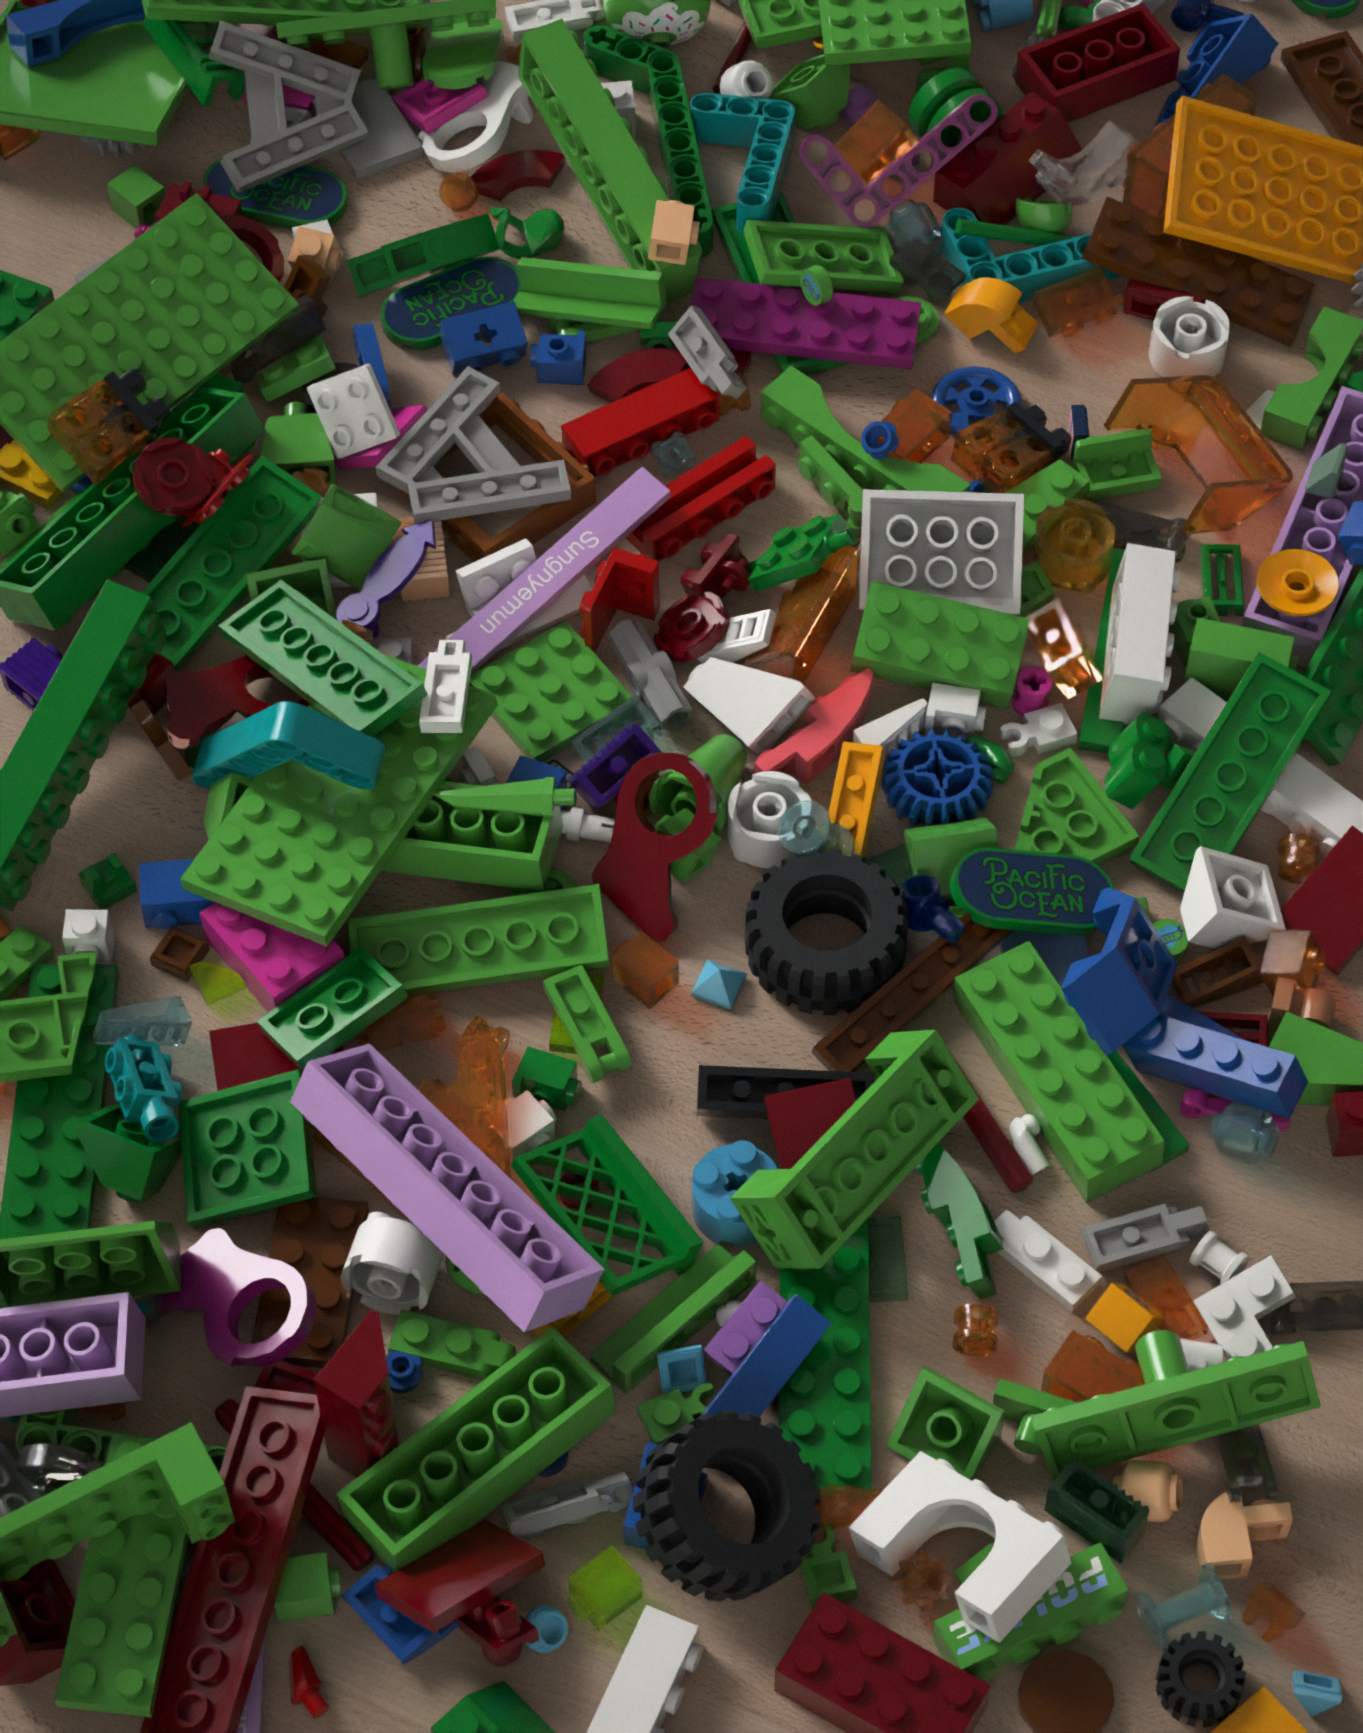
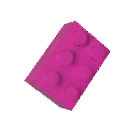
M216 902L200 912L205 940L267 1012L273 1010L344 959V952L333 939L326 947Z

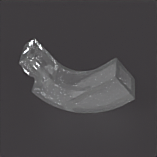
M1108 120L1096 137L1077 154L1066 159H1056L1037 149L1028 161L1039 170L1035 175L1038 178L1036 182L1058 203L1067 206L1071 203L1072 206L1090 202L1119 184L1137 166L1148 150L1126 129Z

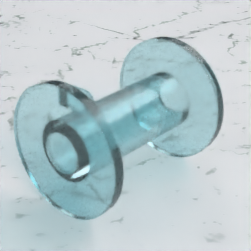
M801 801L792 805L780 819L778 826L779 839L784 847L791 852L803 854L804 856L805 853L818 849V853H829V849L842 850V855L850 857L854 853V839L849 830L840 824L831 823L826 809L814 801Z
M1204 1564L1198 1568L1200 1585L1154 1604L1150 1596L1144 1591L1136 1594L1135 1600L1139 1617L1150 1640L1158 1650L1164 1651L1168 1649L1169 1638L1167 1630L1209 1613L1224 1624L1231 1622L1232 1609L1229 1598L1219 1577L1209 1565Z

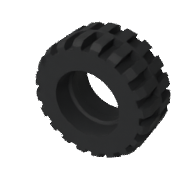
M818 849L804 851V856L797 858L794 854L782 859L780 868L776 865L770 867L763 874V882L759 881L755 884L751 891V901L747 903L746 955H748V965L752 974L759 977V985L769 994L775 991L778 1002L788 1007L791 1003L799 1005V1011L812 1014L813 1009L823 1010V1015H836V1011L839 1009H846L847 1013L855 1011L861 1005V1002L870 998L902 970L907 945L908 908L905 898L900 895V887L891 877L885 879L886 871L878 864L873 862L871 865L865 863L866 857L852 853L851 857L842 855V850L829 849V853H818ZM830 913L851 920L861 928L865 935L851 946L827 951L810 948L800 943L788 930L793 924L804 917L813 914Z
M721 1410L715 1415L707 1413L697 1417L655 1447L646 1458V1466L639 1470L635 1483L642 1490L633 1496L634 1512H639L641 1520L635 1523L638 1537L645 1536L649 1544V1548L645 1549V1552L651 1562L658 1559L664 1569L661 1571V1574L671 1583L677 1579L682 1581V1590L693 1596H697L705 1591L704 1597L710 1601L721 1602L726 1598H730L732 1601L745 1599L754 1593L761 1592L794 1572L802 1564V1557L809 1554L815 1544V1536L811 1533L820 1528L821 1513L815 1511V1505L821 1502L819 1487H813L810 1477L815 1475L809 1462L804 1464L798 1453L802 1450L793 1439L787 1442L781 1436L784 1431L772 1422L766 1426L762 1425V1418L758 1415L746 1412L738 1417V1413L734 1410ZM703 1468L716 1469L730 1475L747 1492L755 1513V1531L750 1544H741L727 1539L715 1530L707 1520L700 1504L698 1489Z

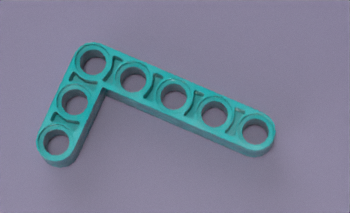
M714 93L695 95L690 100V113L697 141L751 147L737 192V230L740 234L744 235L743 229L747 220L772 221L794 145L795 108L789 102Z
M952 208L944 214L942 219L941 250L959 287L978 278L999 279L1013 285L1022 292L1017 302L1019 304L1124 277L1081 259L1091 233L995 257L986 238L956 233L955 226L958 219L977 221L971 211L965 208Z
M282 701L203 739L191 780L196 785L210 790L212 783L230 772L253 778L293 760L349 786L360 789H372L376 785L386 747L376 738L306 706Z

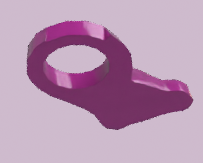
M221 1228L208 1230L196 1244L181 1255V1291L162 1294L161 1316L176 1310L204 1313V1329L208 1347L216 1358L229 1366L250 1365L263 1367L283 1360L307 1338L317 1315L315 1294L308 1281L294 1267L281 1260L259 1256L238 1248ZM273 1288L287 1289L290 1293L291 1308L286 1321L278 1332L259 1343H242L239 1339L238 1324L242 1312L250 1301L260 1293Z

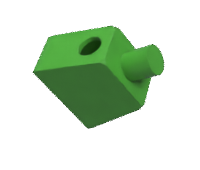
M290 402L284 406L283 416H271L266 420V431L263 436L260 457L264 456L308 487L327 486L332 483L337 485L332 448L317 413L307 414V408L303 403Z

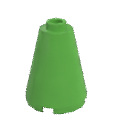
M726 734L716 735L688 756L695 760L709 774L716 791V813L718 817L712 831L718 836L725 828L728 820V799L730 793L740 783L747 761V752L738 739ZM670 769L652 785L649 793V802L654 815L658 811L662 817L665 815L672 817L685 808L695 815L696 794L692 784L683 774Z

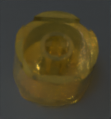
M1068 499L1064 500V505L1052 508L1051 505L1040 514L1037 521L1033 562L1038 561L1052 586L1063 590L1077 591L1081 594L1091 593L1095 590L1096 585L1107 577L1110 571L1116 538L1114 522L1112 525L1111 521L1107 518V512L1101 506L1088 500Z

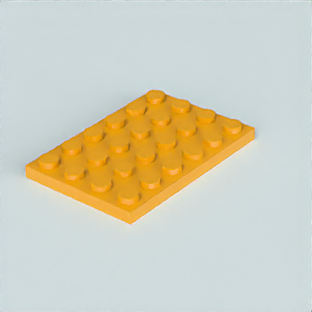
M1182 95L1176 103L1163 232L1356 285L1358 281L1353 276L1361 269L1360 265L1363 263V146Z

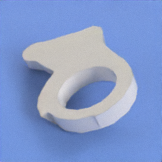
M498 60L496 70L489 79L485 80L484 76L477 78V81L484 86L488 97L429 134L423 130L420 132L418 138L423 141L422 147L434 168L449 173L472 169L485 162L500 149L506 137L511 116L522 124L531 123L534 115L528 102L529 94L518 77L519 66ZM474 126H486L483 133L475 141L463 148L442 150L447 141L455 134Z

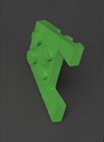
M96 952L57 956L62 994L0 1001V1083L72 1074L97 967Z

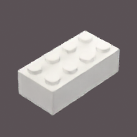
M1127 543L1111 594L1099 719L1124 722V725H1129L1142 711L1149 715H1152V713L1159 714L1163 691L1168 690L1171 678V667L1165 665L1166 657H1171L1174 645V634L1168 633L1169 625L1174 624L1177 612V601L1172 600V592L1176 593L1180 579V569L1174 568L1175 551Z

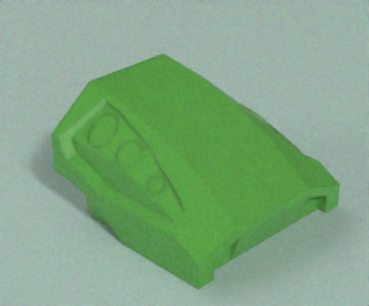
M332 483L306 530L292 550V554L307 561L325 558L328 573L362 591L363 583L370 569L386 551L402 522L371 503Z

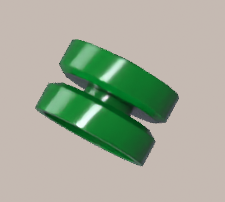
M958 67L947 69L935 75L921 87L913 98L908 110V123L921 138L965 99L976 94H983L994 100L997 106L995 121L1003 115V109L997 100L987 90H984L981 83L969 70ZM975 101L970 106L969 114L971 119L975 122H982L988 117L989 107L984 101ZM948 125L944 127L940 135L942 143L946 147H953L959 142L960 131L956 126Z

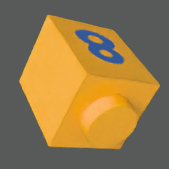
M1111 1283L1085 1319L1126 1353H1136L1135 1345L1137 1341L1150 1332L1160 1330L1158 1327L1165 1317L1124 1284Z

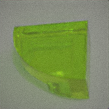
M199 962L189 965L190 973L207 1006L235 994L247 986L237 972L225 966L211 962Z

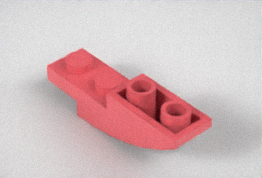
M868 667L858 675L847 677L837 689L827 696L816 698L806 710V727L796 729L785 742L776 748L767 749L762 752L754 762V774L764 771H775L792 777L796 775L807 785L823 773L840 756L843 742H851L853 731L863 723L873 696L874 672Z

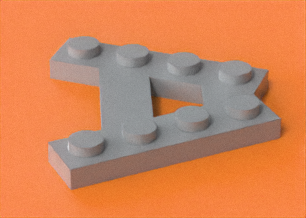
M220 21L209 59L244 71L252 137L251 144L225 154L221 158V164L238 193L367 138L369 132L351 102L361 70ZM282 85L313 95L316 116L287 128Z
M469 366L376 466L377 477L409 494L415 524L431 519L434 522L571 500V489L564 460L520 466L480 418V414L499 395L500 382ZM455 443L479 473L442 478L433 466Z

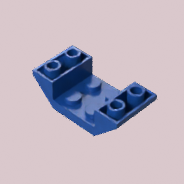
M1109 887L1101 890L1092 912L1096 927L1107 936L1102 952L1071 963L1061 988L1066 1002L1069 1006L1075 1008L1085 1024L1088 1035L1098 1043L1105 1055L1113 1053L1160 1014L1178 963L1136 898Z

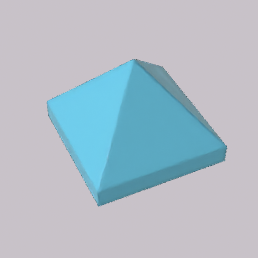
M707 959L691 992V996L731 1010L747 977V973Z
M702 1345L656 1352L662 1394L678 1388L681 1393L694 1391L697 1386L707 1383Z
M1300 1670L1293 1671V1694L1310 1717L1341 1703L1342 1687L1341 1681L1338 1678Z

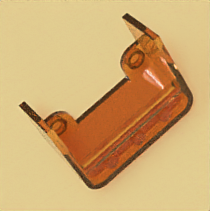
M1196 375L1131 379L1103 425L1107 431L1150 428L1153 434L1151 448L1157 450L1175 449L1206 489L1181 528L1184 534L1232 530L1281 495L1293 479L1291 469L1233 394L1221 381L1211 376Z

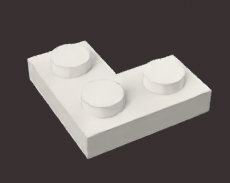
M1270 1255L1193 1301L1217 1343L1223 1345V1353L1228 1360L1237 1356L1246 1357L1271 1350L1273 1345L1258 1319L1296 1298V1295L1274 1258Z

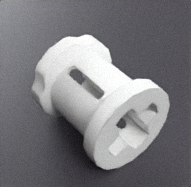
M1209 1231L1194 1249L1189 1263L1194 1266L1201 1265L1221 1279V1285L1244 1270L1249 1256L1244 1252L1236 1253L1218 1240V1234Z

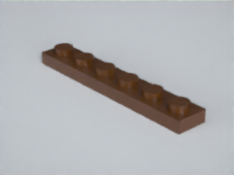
M966 913L812 1048L811 1053L829 1071H856L866 1062L865 1058L891 1032H900L954 984L955 977L973 968L1015 930L995 929L979 925L970 919L971 915L969 913Z

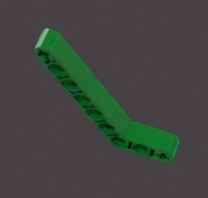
M595 25L589 27L583 35L584 56L586 60L591 59L598 75L615 82L632 81L633 89L649 95L670 200L695 206L693 221L700 222L697 238L702 249V256L700 258L706 257L713 250V217L677 54L608 26Z

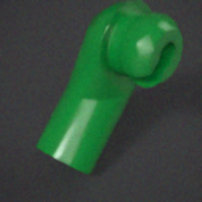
M1101 0L1094 1L1086 9L1075 6L1061 8L1058 26L1074 30L1092 23L1094 8Z
M972 734L967 744L977 742L980 748L979 753H987L994 773L993 780L1001 784L1006 783L1009 773L1014 771V763L1006 749L995 742Z

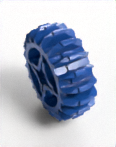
M931 728L926 737L921 736L915 731L911 741L901 738L898 749H891L888 755V762L883 766L882 776L884 779L882 781V790L884 795H887L886 802L888 807L896 808L895 813L898 819L909 817L911 828L918 823L924 824L925 827L976 819L978 812H984L987 808L988 799H990L993 793L992 782L994 773L992 766H989L987 753H979L980 748L977 742L966 744L967 739L964 733L957 738L951 737L949 729L943 735H936Z

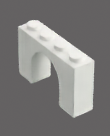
M920 1451L848 1527L858 1556L893 1577L926 1540L941 1531L956 1527H970L988 1533L995 1539L991 1552L957 1589L955 1596L963 1621L1000 1643L1071 1564L1066 1546V1537L1053 1523L1048 1521L1040 1522L1030 1516L1019 1503L1013 1500L1006 1502L993 1494L989 1487L980 1480L973 1479L971 1481L959 1474L946 1460H935Z

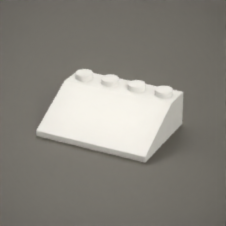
M863 489L859 610L865 609L871 581L1003 613L1020 615L1024 494Z

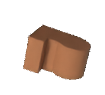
M1278 976L1268 1020V1030L1277 1031L1286 1011L1331 1029L1336 1006L1335 998L1330 993L1321 989L1295 987V980Z

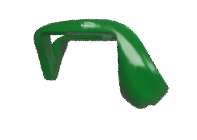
M492 207L489 209L492 218L499 221L496 228L497 244L506 255L512 258H530L549 252L559 245L564 236V221L553 209L540 210L525 220H520L511 215L508 208L499 209ZM508 224L523 233L526 245L517 246L504 240Z

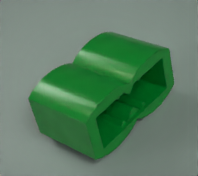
M1142 711L1111 742L1108 752L1111 768L1106 773L1104 780L1105 792L1108 798L1132 810L1164 779L1167 771L1164 752L1170 744V731L1166 723Z

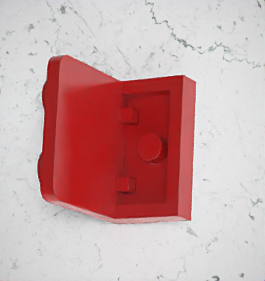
M614 547L607 561L602 560L595 574V585L591 592L586 591L579 607V613L583 615L584 621L580 635L582 638H585V645L589 646L594 653L617 609L649 620H655L660 610L659 561L653 560L644 554H634Z

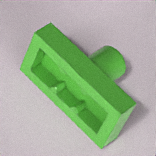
M999 1378L993 1398V1404L1005 1411V1418L1020 1422L1014 1446L1018 1450L1032 1455L1039 1454L1041 1447L1034 1431L1031 1416L1043 1413L1055 1406L1064 1407L1078 1403Z

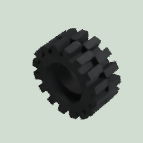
M1198 1631L1194 1639L1191 1638L1190 1632L1183 1634L1180 1642L1178 1643L1174 1639L1169 1644L1167 1652L1164 1650L1156 1676V1680H1158L1156 1685L1157 1695L1162 1694L1161 1704L1165 1710L1170 1706L1173 1708V1718L1179 1721L1182 1715L1188 1717L1186 1725L1195 1727L1196 1721L1202 1720L1203 1727L1212 1726L1214 1719L1221 1723L1227 1718L1229 1712L1232 1714L1235 1711L1241 1698L1246 1680V1671H1242L1243 1659L1241 1655L1234 1656L1236 1648L1230 1642L1226 1647L1222 1646L1221 1641L1223 1637L1214 1634L1213 1641L1206 1639L1205 1631ZM1199 1663L1211 1667L1219 1679L1217 1689L1206 1695L1190 1691L1185 1686L1182 1678V1673L1188 1666Z

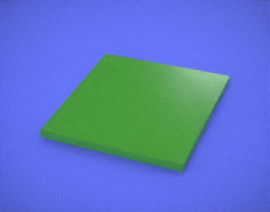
M10 0L0 16V125L158 146L190 88L143 26L144 20L119 24L95 32L69 48L61 58L28 67L9 46L6 15L30 8L20 3L19 0ZM202 24L183 26L193 40L197 36L204 37L205 39L212 38ZM205 45V47H199V49L206 55L210 53L212 45Z

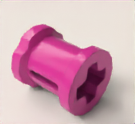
M1029 666L1020 670L1016 677L1015 686L1017 692L1013 695L1012 706L1016 713L1024 717L1025 713L1048 707L1049 699L1047 695L1052 688V678L1045 669L1038 666Z

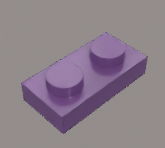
M760 1280L703 1350L704 1354L732 1375L788 1301Z

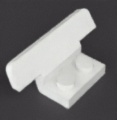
M526 538L456 570L465 608L471 617L478 613L536 561L533 545ZM585 575L577 580L503 648L578 614L584 593L592 591ZM454 633L445 636L446 640L449 637H451Z

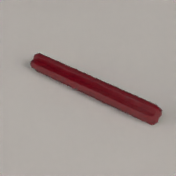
M233 1399L225 1400L214 1412L216 1420L230 1435L240 1406ZM310 1483L301 1513L354 1571H362L374 1560L373 1550Z

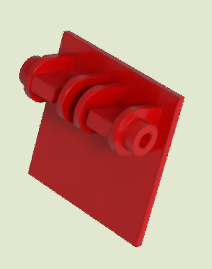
M217 449L216 452H210L207 455L211 461L214 475L210 495L200 508L185 515L187 519L181 525L185 528L193 521L201 524L207 517H211L225 501L221 494L225 496L232 488L235 489L250 473V470L245 466L254 457L252 454L234 467L227 463L230 457L221 449Z

